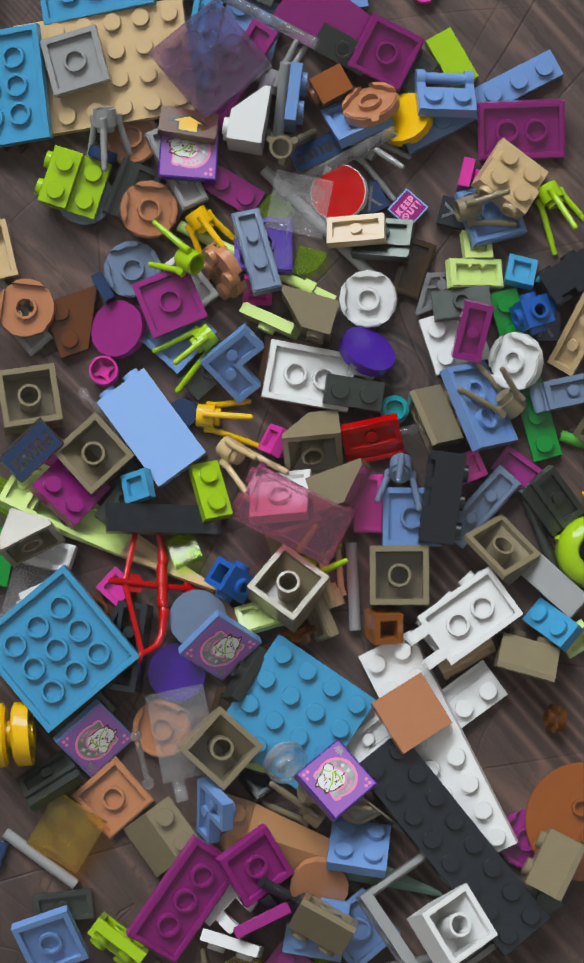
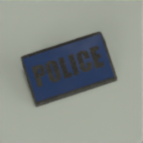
M330 131L295 147L289 159L298 178L350 155L351 149L349 146L341 149Z
M39 417L0 454V462L23 483L64 445V442Z

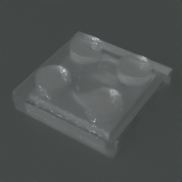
M277 170L265 228L322 240L334 181Z

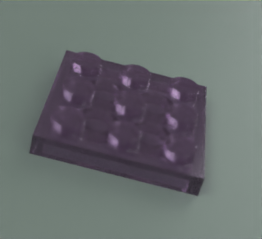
M219 0L209 2L148 52L153 61L204 121L272 67L270 60Z

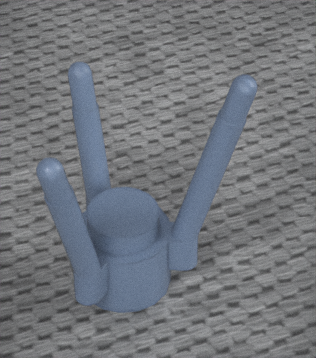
M401 452L391 457L389 468L384 471V478L377 491L375 503L380 502L390 479L399 484L405 483L408 480L410 481L416 510L418 512L422 511L416 481L417 473L412 470L413 460L409 455Z

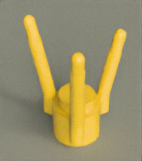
M204 205L185 217L188 224L184 228L190 235L194 249L197 252L201 253L202 249L195 231L199 235L207 231L219 247L222 245L226 247L212 228L214 225L234 243L232 232L215 217L211 209L207 210Z
M244 399L240 403L236 400L207 401L206 404L197 405L196 427H204V433H212L222 437L231 436L239 443L255 448L259 445L258 442L215 427L220 426L221 418L252 420V414L222 412L221 409L223 407L251 404V399Z

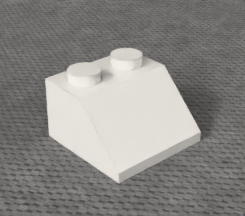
M263 86L233 107L230 117H224L222 134L223 141H227L228 150L262 156L272 102L271 86Z
M467 883L431 901L407 918L433 963H460L498 935Z

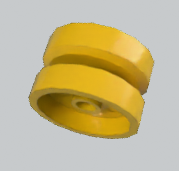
M23 702L13 703L10 717L7 706L4 703H0V768L8 767L11 761V753L17 766H32L35 763L36 727L34 715Z

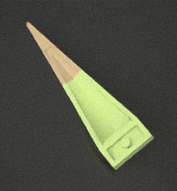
M23 455L22 458L27 464L24 461L21 464L26 467L30 464V460ZM18 463L15 469L19 468L18 472L21 473L24 468ZM41 463L22 481L12 473L0 494L1 507L7 510L14 508L47 518L62 535L127 559L132 534H106V525L94 517L101 506L96 504L71 529L29 490L50 466ZM138 534L132 562L156 570L158 565L157 547ZM167 554L169 560L167 575L211 592L217 591L216 588L204 581L205 578Z

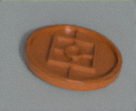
M584 762L566 764L552 770L538 782L531 792L526 805L524 824L526 837L534 854L537 850V847L534 846L535 840L541 830L546 831L548 826L584 844ZM584 855L572 880L584 881Z

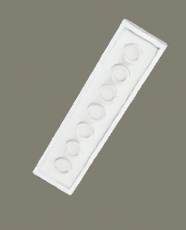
M412 630L403 634V643L380 645L358 656L379 698L420 672L422 673L453 723L418 744L414 749L497 852L518 843V839L432 669L428 671L421 662L426 657L419 643L417 642L410 646L404 638Z

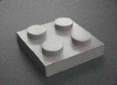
M95 24L40 40L53 94L56 98L112 82Z

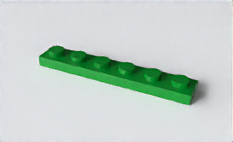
M516 287L490 294L491 303L494 306L492 315L498 337L516 332L509 307L520 301ZM541 376L538 378L539 383H542ZM528 388L519 390L526 397V406L520 413L533 463L561 456L562 452L551 412L535 414Z

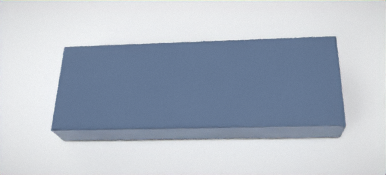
M255 208L232 213L230 217L253 296L280 291L282 284L260 209Z
M501 465L493 471L465 502L464 510L458 512L457 523H462L460 541L454 540V542L462 549L468 544L463 539L464 535L488 522L521 485Z

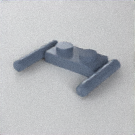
M584 373L539 383L537 380L535 384L528 388L535 414L584 404Z

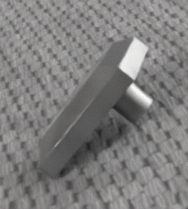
M446 272L426 274L415 312L416 316L433 310L432 291L448 290Z

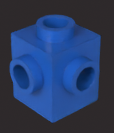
M535 291L519 296V302L509 307L516 332H530L531 336L548 331L547 326L556 321L555 306L549 300L547 293L538 296Z
M219 556L204 581L217 589L215 595L229 604L234 599L243 605L248 597L246 586L254 577L248 574L251 568L242 562L235 560L232 564Z

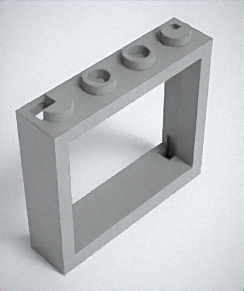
M418 853L388 874L385 879H381L355 897L398 963H418V961L374 896L426 861L421 853ZM489 941L460 963H477L494 951L496 947Z

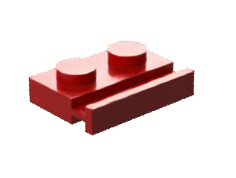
M397 413L340 425L347 463L359 458L368 463L391 458L393 455L401 452L405 454Z

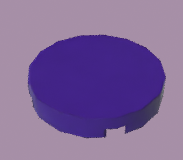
M352 327L346 330L339 342V352L343 360L348 365L352 363L357 367L355 371L362 375L381 377L391 369L395 361V353L390 343L382 335L371 329Z
M179 643L165 645L158 650L150 660L148 668L149 683L156 694L165 700L175 702L189 700L198 694L204 685L207 673L204 669L179 654L178 647L181 645Z

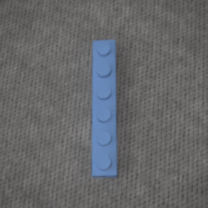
M549 49L475 87L476 104L483 101L519 100L563 77V72ZM477 113L475 118L432 117L433 124L427 135L417 143L411 145L406 143L404 145L409 154L412 155L476 122Z

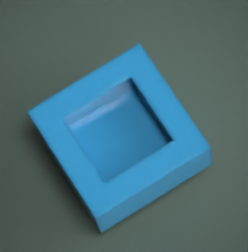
M510 253L507 259L503 284L532 290L538 260Z
M142 468L120 476L125 503H140L156 497L151 469Z

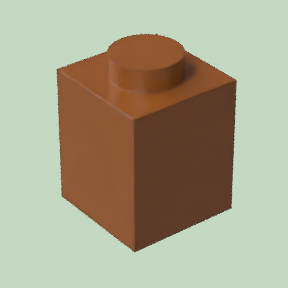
M339 63L310 78V89L307 90V93L314 105L319 104L321 109H324L344 100L353 90V86Z
M392 606L364 608V637L374 645L403 643V614Z

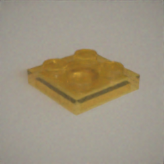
M62 795L49 803L27 844L77 874L106 826L107 821L65 795Z

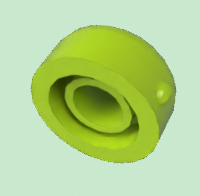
M583 516L568 524L554 538L556 542L555 556L561 572L581 588H584V561L581 559L579 550L584 541Z

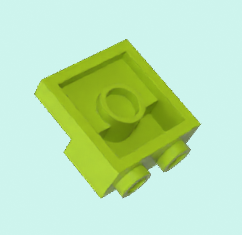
M55 145L54 151L48 150L45 156L43 166L48 168L45 178H39L35 187L34 194L39 195L38 202L41 205L95 221L113 166L107 163V171L103 172L101 161L86 157L83 153Z
M105 911L87 933L91 936L89 941L102 951L107 948L115 955L113 959L116 963H141L149 951V948L127 936V928Z

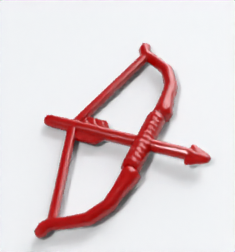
M132 534L123 578L110 577L108 579L109 584L123 586L138 654L140 655L136 660L137 663H141L144 656L159 649L166 636L170 610L167 608L168 591L185 593L196 590L188 582H184V585L168 584L167 564L169 560L163 535H154L157 543V582L143 581L140 575L129 574L138 534ZM143 588L157 589V608H159L158 635L154 643L144 649L130 592L140 593Z

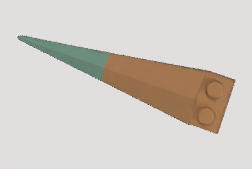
M226 793L235 803L236 816L233 817V830L224 832L220 830V842L211 844L215 848L224 852L263 823L270 830L292 870L296 869L299 863L305 859L315 856L327 857L330 838L256 802ZM387 866L385 877L393 872L394 869ZM347 873L348 879L351 881L373 885L383 879ZM404 875L388 886L390 888L434 896L443 895L439 890L407 875Z

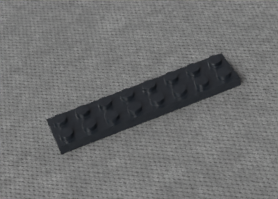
M390 738L360 762L364 769L378 783L371 790L373 795L448 889L451 891L464 883L468 884L498 934L490 941L503 957L507 956L550 919L414 748L401 755Z

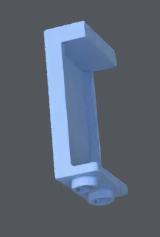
M136 368L122 378L124 383L117 388L110 386L99 395L101 399L97 404L144 468L151 469L152 479L161 489L186 471L190 465L204 458L207 453L146 370L143 368L138 371Z

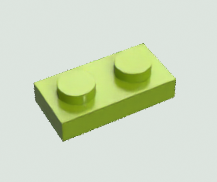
M218 460L190 465L188 472L203 523L230 518L233 515Z

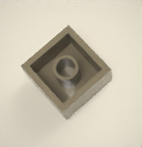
M54 363L0 370V405L5 436L28 433L40 421L48 429L63 427V416Z
M429 545L369 546V606H428Z

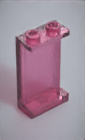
M261 462L257 468L252 466L245 479V482L249 485L244 494L241 492L238 494L232 508L236 509L233 519L328 567L358 509L348 504L343 507L266 468L268 464Z

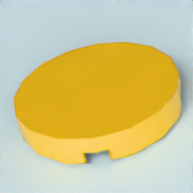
M415 93L399 95L400 107L396 114L392 116L395 125L380 133L381 137L388 144L402 147V144L410 143L411 145L417 143L431 129L433 118L418 116Z

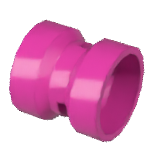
M108 356L95 358L89 366L90 377L99 387L108 388L115 385L119 380V367Z

